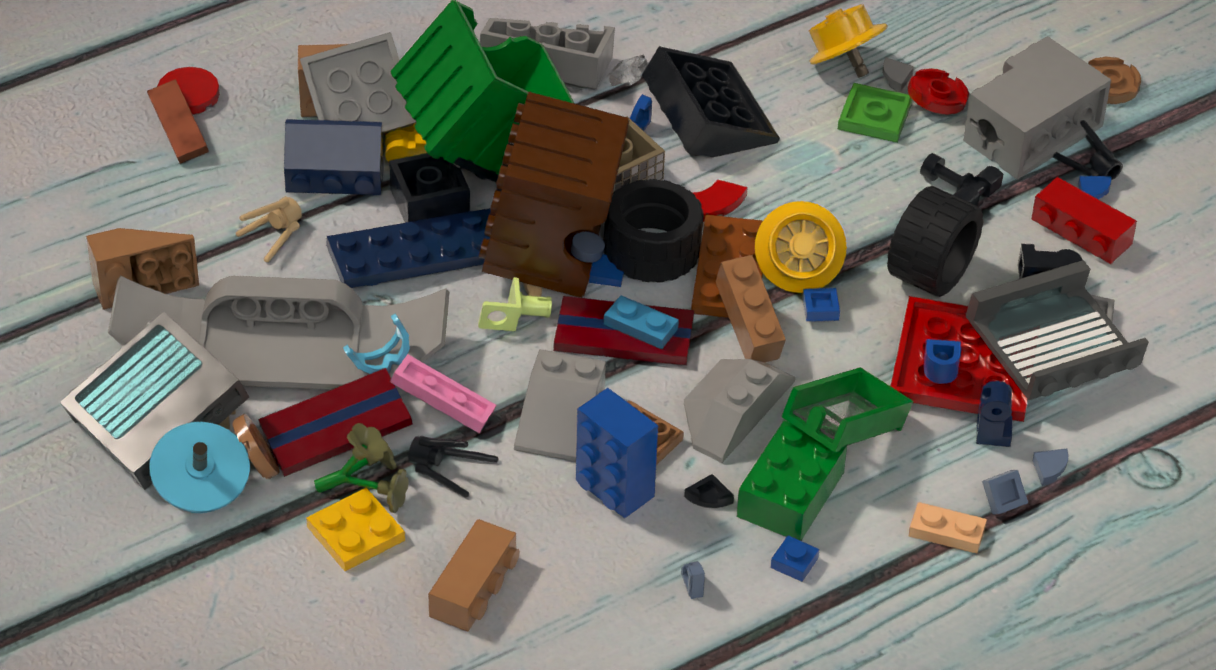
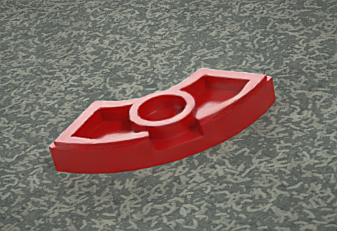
M717 179L711 187L700 192H694L693 194L702 204L703 222L705 221V215L717 216L721 214L725 216L734 211L745 200L748 187Z

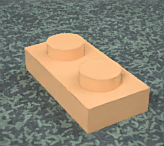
M918 502L908 536L978 554L987 519Z

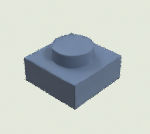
M1010 470L982 481L992 514H1001L1028 503L1018 470Z

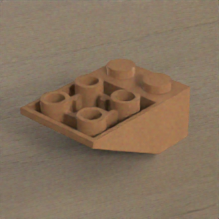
M116 228L86 236L92 281L103 310L113 306L117 279L120 275L164 294L199 286L193 235Z

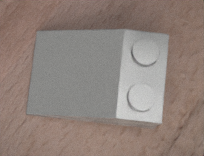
M539 349L530 375L514 450L576 462L577 409L605 390L606 361Z

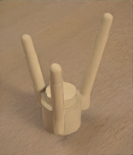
M285 196L277 202L255 209L239 217L241 221H246L268 213L236 232L237 237H241L267 222H270L276 229H286L264 257L265 262H269L289 236L300 228V224L297 221L302 217V211L293 198Z

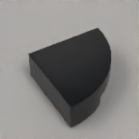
M713 474L685 488L684 497L698 506L720 508L734 503V494Z

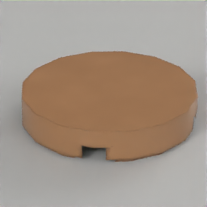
M1105 56L1088 61L1089 65L1111 79L1107 104L1126 103L1135 98L1140 90L1141 75L1137 68L1132 64L1130 67L1123 64L1124 60L1117 57Z
M245 413L234 419L232 425L239 442L245 445L249 454L248 457L257 471L266 479L280 473L278 464L268 444L252 420Z

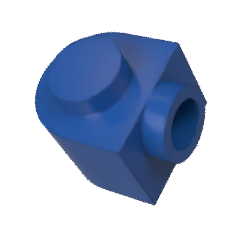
M926 340L924 374L929 380L939 384H946L956 379L961 356V342Z

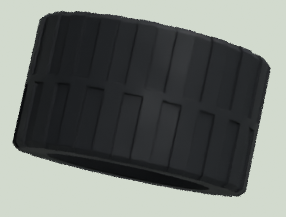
M641 179L622 185L621 188L613 192L604 223V255H607L608 260L617 269L623 271L624 275L628 278L641 280L642 282H665L686 275L690 272L691 268L695 267L699 258L704 216L701 202L691 191L686 190L685 187L667 180ZM655 228V229H660V230H664V231H667V232L652 233V232L642 231V230H639V229Z
M935 186L924 188L909 203L896 226L887 255L889 273L934 296L941 297L949 293L965 273L977 249L983 227V212L981 208Z

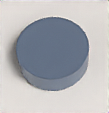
M580 232L573 237L571 253L580 261L596 262L601 259L605 244L603 239L594 233Z

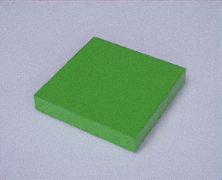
M853 83L838 120L837 129L898 143L912 105V98L908 94Z

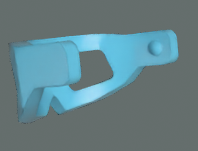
M396 313L391 316L393 324L396 325L395 334L384 347L368 353H356L348 344L343 347L347 356L358 369L372 374L386 368L388 373H390L392 364L400 365L407 356L410 349L409 334ZM401 338L402 345L397 355L389 353ZM385 355L382 365L372 366L365 363L366 360L377 359Z

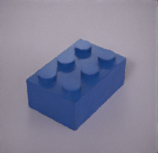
M606 388L577 409L576 481L584 490L593 493L602 500L608 509L616 511L623 518L628 517L655 497L658 425L609 388Z

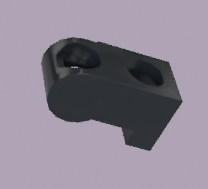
M1021 243L1017 264L1019 279L1076 263L1083 259L1079 253L1070 249H1062L1057 252L1036 251L1034 244Z

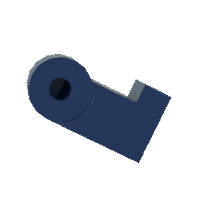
M992 381L982 388L976 424V444L1011 447L1012 388L1005 382Z

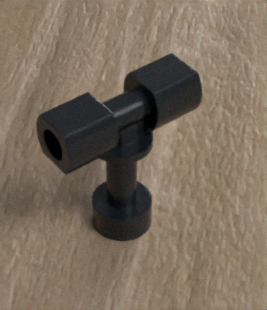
M934 153L926 157L920 169V174L931 181H935L939 177L957 187L956 193L953 195L978 206L980 196L989 197L1002 186L1004 175L998 168L987 166L975 177L971 173L961 176L945 167V159Z

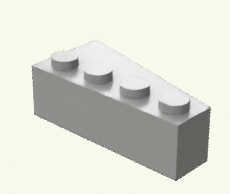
M489 18L480 33V44L482 47H493L503 43L509 37L528 36L544 45L564 83L574 84L581 88L596 89L613 58L615 27L604 26V31L589 30V25L577 24L576 29L559 28L558 23L554 22L531 26L530 21Z

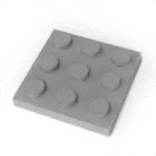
M391 32L300 58L318 120L382 122V134L416 124V120L405 109L407 102L396 90L395 85L397 81L390 72L400 61Z

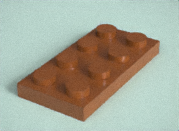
M705 215L691 310H695L694 314L729 318L716 285L721 262L753 255L761 278H763V272L757 263L755 255V239L758 229L763 222L762 220Z

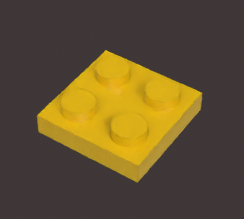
M367 488L306 517L307 528L344 571L405 541V531Z

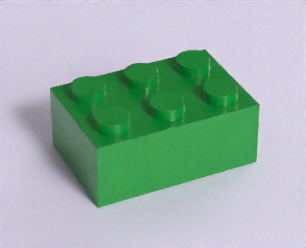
M784 420L739 488L736 517L785 537L789 535L802 541L844 474L847 445L842 447L840 451L833 452L790 422Z

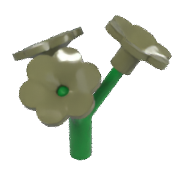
M357 423L347 435L348 441L354 446L352 457L341 470L314 480L315 487L319 493L343 483L375 489L378 494L387 495L389 511L396 513L405 502V493L409 485L405 469H399L397 474L393 475L391 482L380 480L378 483L351 476V474L366 465L370 467L378 461L386 469L393 470L397 467L393 452L382 438L380 432L374 427L367 428L365 425Z

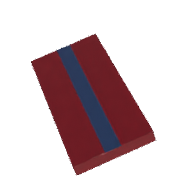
M563 296L553 351L687 366L695 310L646 305L679 320L678 330L663 349H660L604 325V314L615 301Z
M386 368L258 419L263 434L284 477L354 449V446L348 441L347 435L357 423H361L367 428H376L382 437L413 425L412 418L397 388L390 382L391 377Z

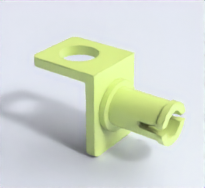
M514 277L508 303L483 302L478 327L481 329L516 331L521 315L549 318L552 309L551 297L523 295L520 291L519 278ZM494 311H502L507 315L501 321H491L488 319V315Z

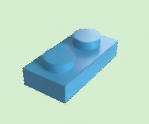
M622 295L604 314V325L660 349H663L678 330V319Z

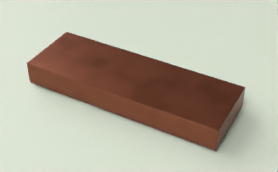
M176 79L148 90V96L179 163L181 164L208 153L209 150Z

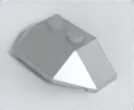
M721 359L684 399V408L693 449L723 463L795 382V377L761 361L752 359Z

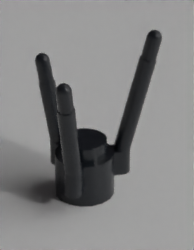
M1081 120L1080 124L1087 133L1086 139L1096 151L1089 162L1092 165L1091 168L1058 152L1054 153L1053 158L1088 176H1111V180L1115 179L1122 171L1123 164L1114 157V154L1104 145L1085 120Z
M416 436L410 445L408 453L409 462L416 464L415 472L429 476L465 498L469 496L467 490L432 470V466H439L443 455L489 462H498L499 460L495 455L455 449L456 447L467 448L469 445L467 441L435 439L425 436Z

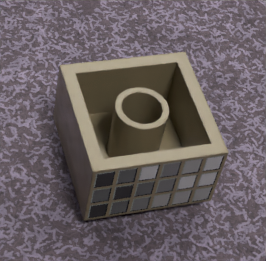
M630 118L628 119L630 122L614 191L621 188L622 185L636 180L664 179L665 150Z

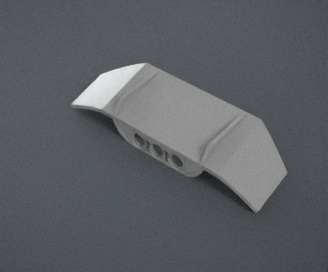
M120 275L117 279L108 334L123 346L139 334L150 321L155 320L161 313L165 312L234 374L243 386L334 389L369 375V373L355 366L345 353L343 347L348 344L356 353L373 352L384 347L396 331V325L393 324L391 318L395 313L409 334L410 349L408 354L423 363L444 347L450 292L445 288L405 303L374 306L363 305L361 299L352 288L334 279L228 276L212 286L206 295V299H191L161 293ZM401 338L389 353L396 355L399 353L402 345ZM176 340V341H175L171 346H169L163 353H161L155 360H153L147 367L150 368V367H151L154 363H156L162 356H164L170 349H172L179 341ZM183 346L182 348H180L173 356H171L154 372L158 373L164 366H166L172 359H174L180 352H182L185 349V347ZM189 352L184 358H182L175 366H173V367H172L167 373H165L162 377L165 378L166 376H168L174 369H176L182 362H184L192 353ZM385 355L377 359L366 360L365 363L372 366L382 365ZM196 358L194 361H192L185 369H183L177 376H175L170 381V383H173L175 380H177L184 372H186L192 365H194L198 361V359ZM392 364L389 373L391 378L399 365Z

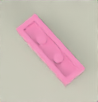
M407 354L394 372L390 381L405 392L412 394L478 433L481 432L497 406Z

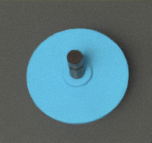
M191 422L173 428L158 441L150 458V476L156 491L169 504L191 513H208L221 509L233 502L244 490L250 473L248 453L242 442H239L237 436L230 430L208 422Z

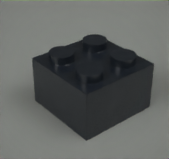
M428 153L389 161L390 190L405 223L470 211V188L460 169L454 167L449 161L444 160L443 157L435 159Z

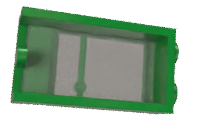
M859 367L793 387L781 417L833 452H838L845 445L848 446L893 431L894 429L901 431L914 401Z

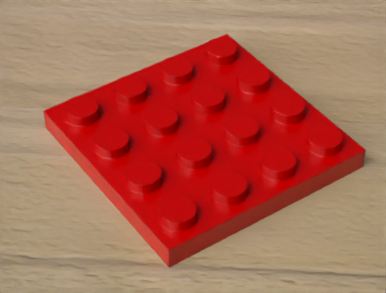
M909 296L891 387L916 404L978 414L983 386L992 381L1005 382L1012 388V420L1024 422L1028 399L966 318L968 306ZM1036 328V329H1033V330H1030V331H1027V332H1023V333H1020V334H1017V335H1014V336H1010V337H1007V338H1004V339H1000L999 341H1002V340H1005V339H1008V338H1011V337H1015V336H1018V335H1021V334H1025V333H1028V332H1031V331H1034V330H1038L1039 328ZM1034 336L1025 340L1003 346V348L1005 349L1034 339H1038V336ZM927 339L961 342L958 375L954 381L939 384L932 382L925 376L924 354ZM1037 345L1009 353V355L1012 356L1035 349ZM1035 355L1028 356V357H1025V358L1016 360V361H1014V362H1015V363H1019V362H1022V361H1025V360H1029V359L1035 358ZM1033 364L1019 369L1023 371L1032 368ZM1032 374L1026 375L1025 377L1030 378Z

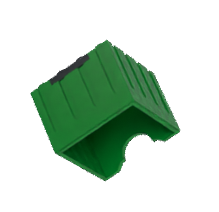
M451 0L390 72L397 81L395 85L396 90L407 102L405 109L416 120L414 126L416 131L427 143L424 146L426 152L435 159L443 157L444 160L449 161L457 169L462 170L464 168L469 170L482 180L488 179L497 183L513 123L520 124L514 122L518 103L525 104L528 92L574 103L543 44L528 36H520L516 38L509 37L497 46L482 47L474 33L478 23L474 19L473 9L456 0Z

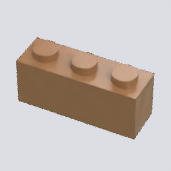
M753 255L721 262L716 285L744 358L761 362L778 360L786 339Z
M477 519L428 593L429 617L467 632L476 619L481 620L486 612L489 598L492 594L496 595L500 591L505 573L508 569L512 570L517 564L520 550L516 548V533Z

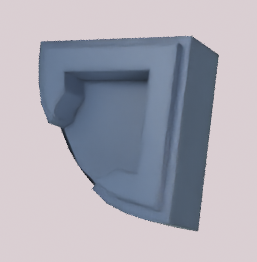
M1067 448L1034 452L1032 461L1042 486L1054 483L1057 477L1066 469L1069 457Z
M698 561L684 564L681 568V575L689 597L691 599L703 597L705 572L702 565Z

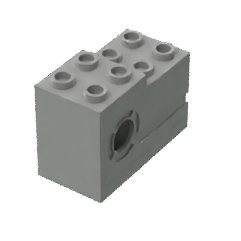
M1047 36L1037 43L1031 44L1015 56L1009 57L1004 62L1002 75L996 76L989 83L976 88L970 93L963 141L989 160L999 163L1000 168L1018 180L1053 158L1055 152L1061 153L1084 139L1087 133L1080 124L1081 120H1085L1094 132L1103 127L1111 79Z

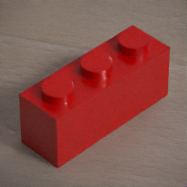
M1056 177L1035 196L1031 220L1109 264L1113 263L1133 244L1137 224L1135 219L1059 177Z

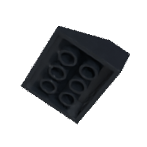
M661 46L658 47L642 76L649 86L650 92L658 101L660 109L671 123L672 129L683 143L684 149L689 154L717 157L778 143L780 137L732 62Z

